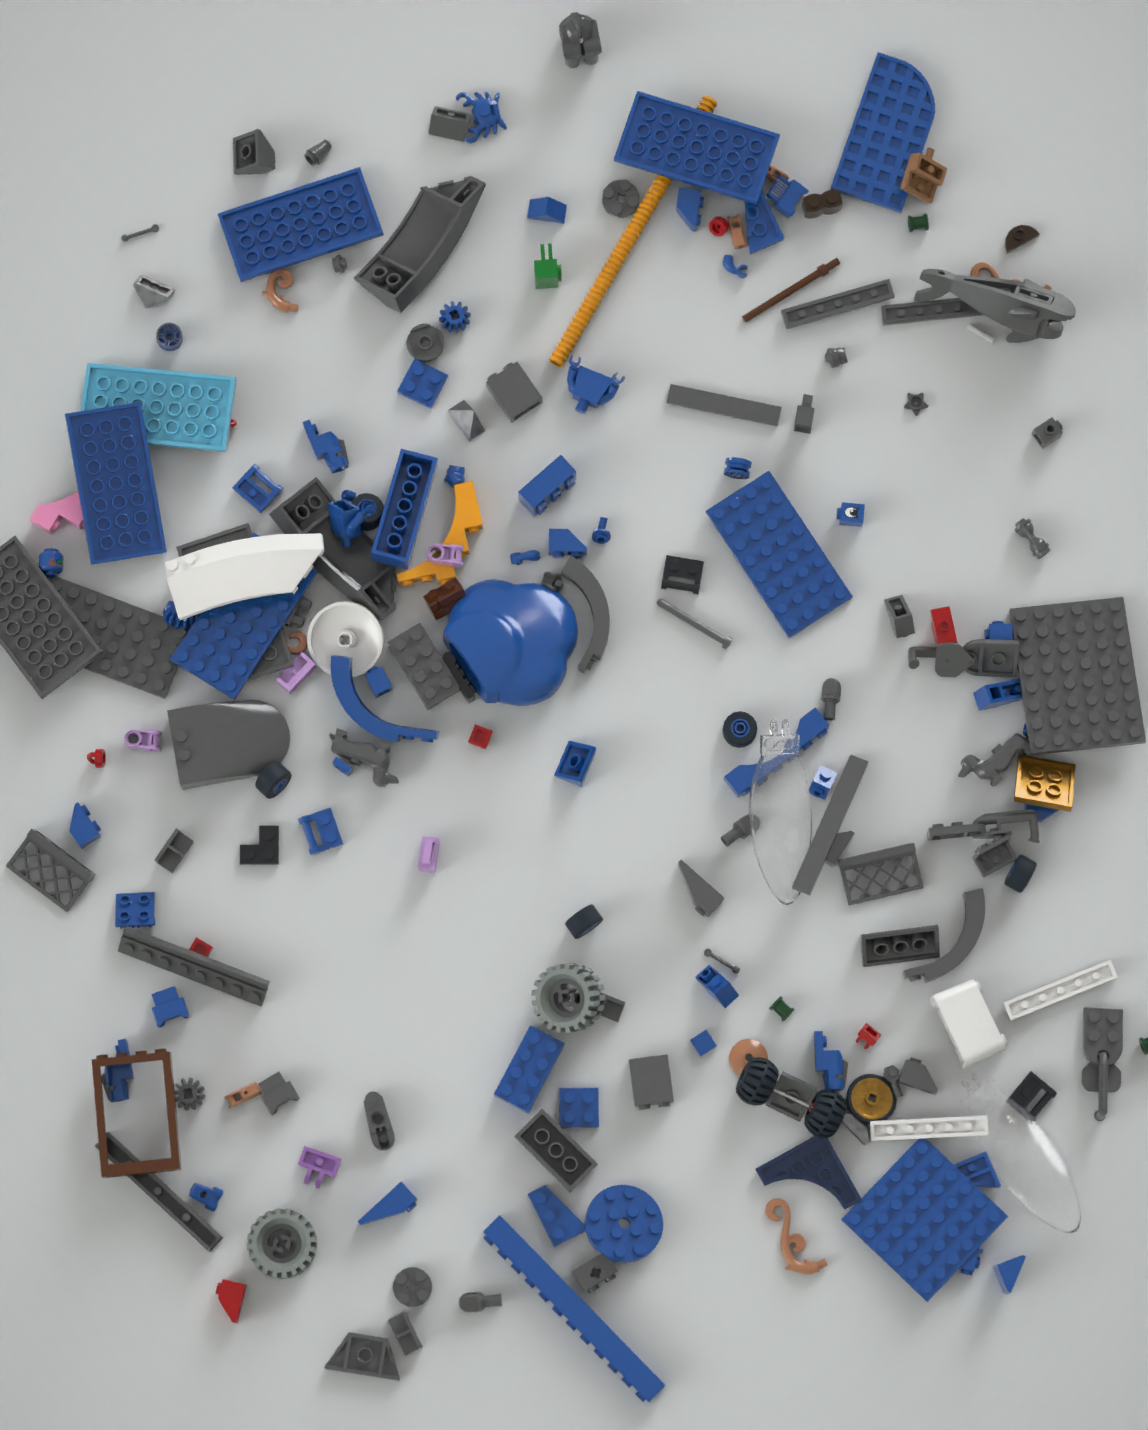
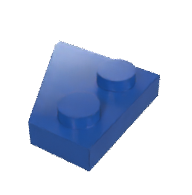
M986 1151L954 1164L977 1187H1001Z

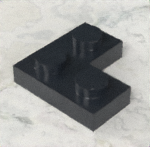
M259 826V845H240V865H279V826Z

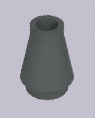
M324 139L319 144L306 150L304 157L310 165H319L332 146Z

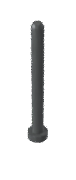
M658 599V606L723 644L722 648L725 650L729 647L733 638L722 636L663 599Z

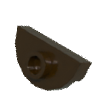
M1029 225L1014 227L1008 232L1005 239L1006 252L1009 253L1033 240L1040 233Z

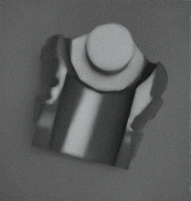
M845 347L827 349L825 361L830 363L831 368L848 362Z
M544 572L541 585L549 590L560 592L564 586L561 574Z

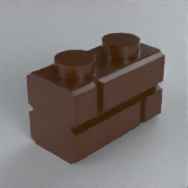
M457 578L447 581L437 589L430 590L423 598L435 620H438L449 614L458 600H461L466 593Z

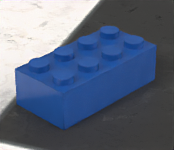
M530 1025L494 1096L529 1114L565 1043Z

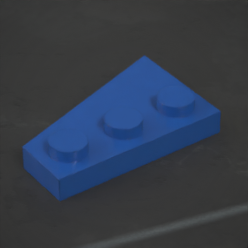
M761 191L757 205L744 201L750 255L783 241L784 236L763 191Z
M545 1185L528 1194L554 1247L585 1232V1224Z

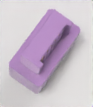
M422 837L418 862L419 871L436 872L440 846L439 838Z

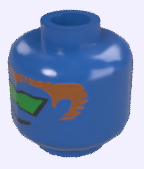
M45 549L44 552L39 554V568L46 577L55 578L57 574L63 572L64 557L58 549Z

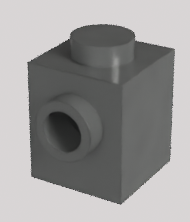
M1051 417L1036 427L1032 435L1043 449L1062 436L1063 427L1058 420L1055 421Z

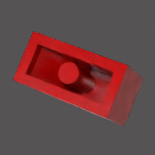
M222 1279V1283L218 1282L216 1288L218 1300L230 1320L238 1324L247 1285Z

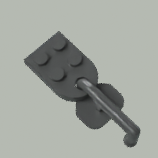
M976 639L969 641L963 647L958 643H941L937 647L914 646L908 649V665L911 669H916L920 664L917 657L935 658V671L941 677H957L964 671L974 676L1017 677L1019 640Z
M1031 809L987 813L975 819L972 824L963 825V822H953L951 826L945 827L943 824H934L927 832L928 841L970 836L973 839H994L1001 834H1004V836L1012 835V830H1002L1001 824L1029 821L1030 839L1028 841L1040 843L1037 813ZM986 825H997V828H991L990 832H986Z
M1086 1007L1083 1009V1052L1090 1063L1082 1070V1085L1087 1091L1098 1092V1110L1094 1113V1118L1097 1121H1103L1108 1112V1093L1118 1091L1121 1086V1071L1114 1063L1119 1059L1123 1050V1009Z

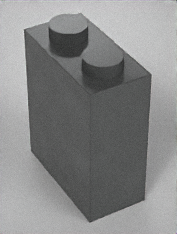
M518 361L514 364L512 362L507 364L502 372L499 374L493 373L487 378L486 387L511 423L543 403L542 396Z
M668 1054L629 1059L634 1106L639 1107V1110L651 1109L650 1105L657 1104L659 1108L669 1107L670 1103L674 1102Z

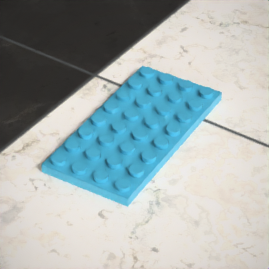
M87 363L80 411L141 402L148 445L226 452L237 379L231 376Z

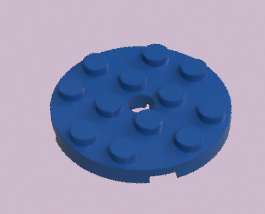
M615 1185L604 1189L591 1201L585 1215V1231L593 1248L606 1256L607 1259L619 1263H631L645 1258L655 1249L662 1236L663 1217L658 1204L648 1193L630 1185ZM622 1218L630 1223L629 1227L622 1228L619 1225V1220Z

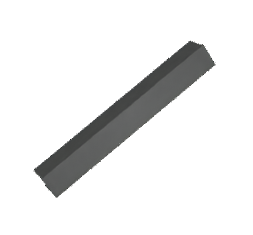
M110 1132L106 1133L108 1159L113 1164L140 1161ZM97 1143V1144L95 1145V1147H96L98 1150H99V1143ZM154 1173L127 1176L207 1251L211 1252L223 1239L213 1227Z

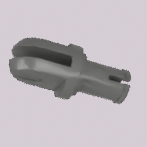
M834 678L827 679L822 686L821 700L825 703L823 715L825 720H835L836 704L840 702L841 684Z
M747 814L733 823V829L720 837L723 844L728 847L739 838H747L758 828V818L755 815Z
M470 1292L463 1294L459 1299V1307L464 1312H482L485 1307H502L501 1294L484 1295L481 1292Z

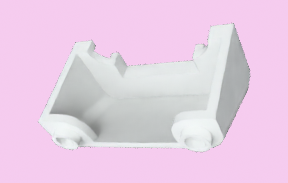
M973 979L939 992L929 999L933 1008L939 1009L937 1014L938 1016L940 1015L955 1046L956 1054H961L959 1055V1063L962 1069L1006 1049L1005 1045L1008 1044L1004 1034L999 1033L980 993L982 992L980 983Z

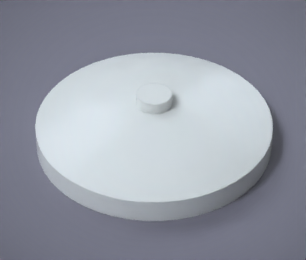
M340 601L324 607L315 615L308 629L307 645L313 661L320 669L330 675L332 655L353 657L352 676L356 677L371 669L380 658L384 646V634L378 618L371 610L356 602Z

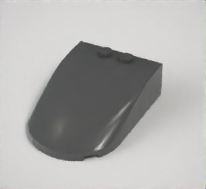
M263 701L215 702L167 710L179 782L183 790L259 776L271 763H281L289 750L290 731L284 716L274 706Z

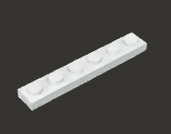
M1108 960L1002 1004L1009 1020L1012 1021L1114 980L1118 976L1111 960Z
M988 1115L870 1121L871 1141L989 1135Z

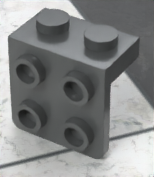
M1001 834L994 838L989 846L985 843L976 848L977 850H975L972 859L983 878L1017 859L1008 842L1011 839L1010 835L1004 836V834Z

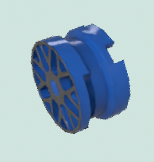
M732 457V460L726 458L725 464L727 466L724 468L723 473L725 476L735 479L749 478L751 461Z

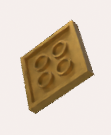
M1019 754L1013 802L1071 812L1076 764Z

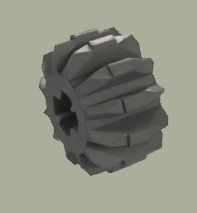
M183 1078L181 1079L182 1086L178 1083L175 1084L179 1091L175 1090V1095H178L175 1097L176 1102L180 1101L177 1107L181 1108L185 1104V1111L189 1110V1105H191L193 1110H196L194 1103L203 1104L198 1099L205 1098V1094L199 1093L205 1090L203 1086L197 1088L200 1084L198 1080L193 1084V1078H189L188 1084H186ZM190 1089L193 1090L191 1092L193 1097L185 1099L186 1095L184 1092L186 1090L190 1091Z

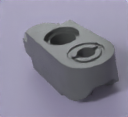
M375 1091L369 1092L363 1102L371 1140L377 1149L382 1151L388 1150L395 1143V1134L383 1096ZM377 1114L384 1117V1121L379 1125L373 1122V1118ZM382 1135L387 1136L385 1143L380 1141Z

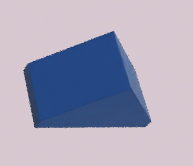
M550 197L531 199L527 219L564 224L567 205Z

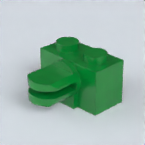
M548 243L549 259L545 260L544 244H540L541 260H534L536 289L558 288V282L562 281L561 265H557V259H553L552 243Z

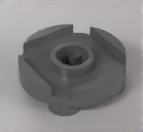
M628 180L613 181L603 190V207L610 215L626 218L636 211L639 204V192ZM618 195L626 197L624 198V203L616 201Z
M430 324L415 326L407 337L408 352L413 358L421 362H430L437 359L443 353V334L438 328ZM422 339H426L427 341L431 342L430 344H428V347L420 345L421 343H423Z
M416 1267L403 1269L396 1275L393 1282L395 1297L400 1303L408 1307L422 1305L428 1300L432 1292L430 1277L425 1271ZM411 1281H414V1284H418V1288L415 1289L414 1293H411V1290H407V1286L410 1285Z

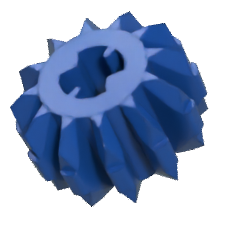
M451 301L450 307L445 304V310H440L442 316L439 317V322H443L442 328L448 327L449 333L455 329L457 334L459 333V328L466 330L464 324L469 325L470 320L467 318L471 317V313L467 312L468 307H462V302H458L457 306H455L454 301ZM454 314H456L458 319L452 320V316L454 317Z
M168 601L163 610L164 622L169 623V627H176V630L178 627H181L183 630L186 627H191L196 617L194 615L180 620L174 601Z

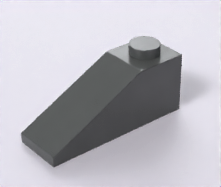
M680 860L678 866L693 904L696 906L695 910L701 916L706 915L709 917L722 903L724 897L684 861Z

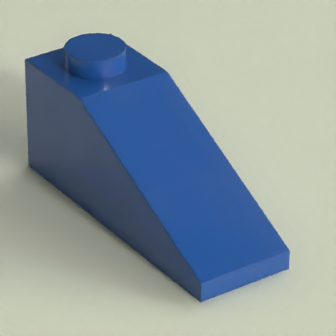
M1019 679L985 685L973 693L979 711L1022 700Z
M400 1182L358 1220V1223L364 1225L402 1214L405 1211L409 1213L417 1206L415 1203L417 1198Z

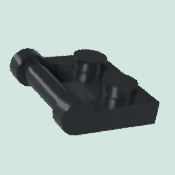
M666 555L661 589L672 588L690 591L698 595L704 561ZM672 576L695 580V584L669 581L668 578Z
M1030 1071L1006 1102L1033 1124L1036 1121V1116L1051 1098H1055L1057 1092ZM1043 1089L1046 1092L1030 1112L1027 1111L1025 1108L1039 1091Z

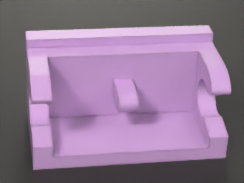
M303 652L293 661V667L285 669L275 679L290 695L317 668L316 664Z

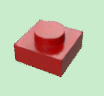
M475 724L468 743L486 750L493 731Z
M196 937L189 950L208 957L213 947Z

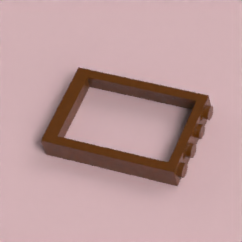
M156 1049L155 1053L147 1054V1051H136L135 1055L128 1056L127 1053H117L116 1057L108 1058V1055H97L96 1059H91L101 1177L112 1178L182 1170L172 1053L170 1051L167 1052L166 1049ZM163 1060L171 1158L109 1164L100 1067Z

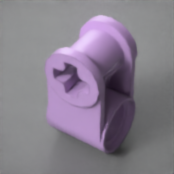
M433 544L428 548L427 559L431 564L461 567L463 566L461 558L464 546ZM437 550L441 553V556L433 558L430 553Z
M129 730L125 734V743L132 750L161 751L159 747L161 731ZM133 735L139 738L135 744L128 742V739Z

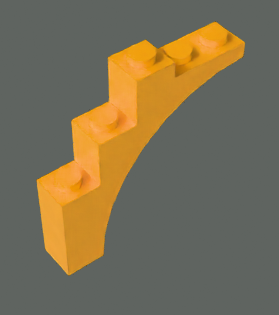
M473 481L454 485L456 497L455 515L451 529L442 543L444 545L456 544L464 546L461 559L466 558V555L470 554L465 532L474 534L483 529ZM436 551L432 557L439 558L441 553ZM428 559L411 570L396 574L399 586L403 585V587L412 586L417 581L422 583L430 582L435 577L437 584H442L443 586L447 581L456 578L454 567L431 564Z

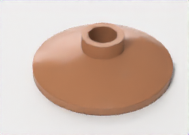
M744 1039L732 1047L729 1054V1062L737 1075H741L748 1062L745 1059L747 1054L752 1055L753 1058L761 1057L768 1059L767 1051L760 1042L753 1039Z

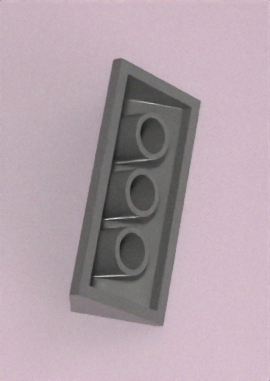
M938 925L861 934L859 937L863 967L940 957Z

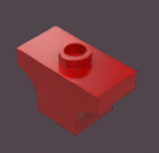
M950 606L930 610L931 627L934 641L937 642V645L941 643H958Z

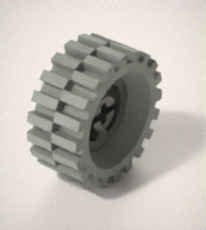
M576 963L558 964L547 968V972H542L539 975L542 980L535 981L534 986H537V990H532L531 995L536 996V1000L531 1002L532 1006H537L538 1010L534 1011L535 1015L542 1016L539 1021L542 1024H548L546 1028L550 1030L556 1029V1032L560 1033L581 1031L595 1024L593 1020L600 1018L601 1015L597 1012L604 1010L605 1005L600 1004L602 1000H605V995H601L600 990H604L603 984L598 985L597 982L601 979L598 975L592 976L594 971L591 968L585 969V965ZM568 984H572V985H574L577 989H575V988H573V989H568V988H567V985H568ZM564 1006H565V1007L573 1006L574 1009H573V1011L571 1012V1011H568L567 1009H565Z
M279 1208L265 1212L263 1216H259L256 1219L255 1224H252L251 1231L247 1236V1250L249 1251L250 1259L261 1272L278 1279L292 1278L303 1273L311 1265V1261L316 1255L317 1236L311 1223L300 1213L291 1209ZM278 1230H288L291 1232L289 1237L280 1235L283 1241L287 1240L288 1243L285 1246L288 1251L291 1249L293 1241L297 1243L294 1253L287 1258H277L274 1256L275 1251L285 1253L282 1247L278 1248L277 1245L280 1242L277 1237L273 1241V1246L269 1247L271 1235Z

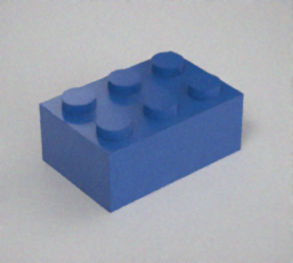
M562 455L558 456L518 491V500L533 517L536 514L541 515L545 512L547 505L551 501L554 503L562 496L560 493L565 489L567 491L576 484V470Z

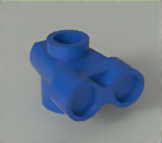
M194 1183L190 1189L189 1196L204 1204L206 1209L214 1212L218 1206V1201L223 1195V1190L217 1187L210 1188Z

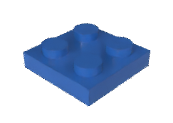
M414 358L397 393L432 409L448 378V374Z
M559 1088L561 1128L599 1127L598 1088Z

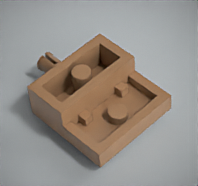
M927 148L926 155L921 153L910 155L900 187L903 191L927 204L932 203L937 186H942L947 171L946 167L932 160L935 152L933 148Z

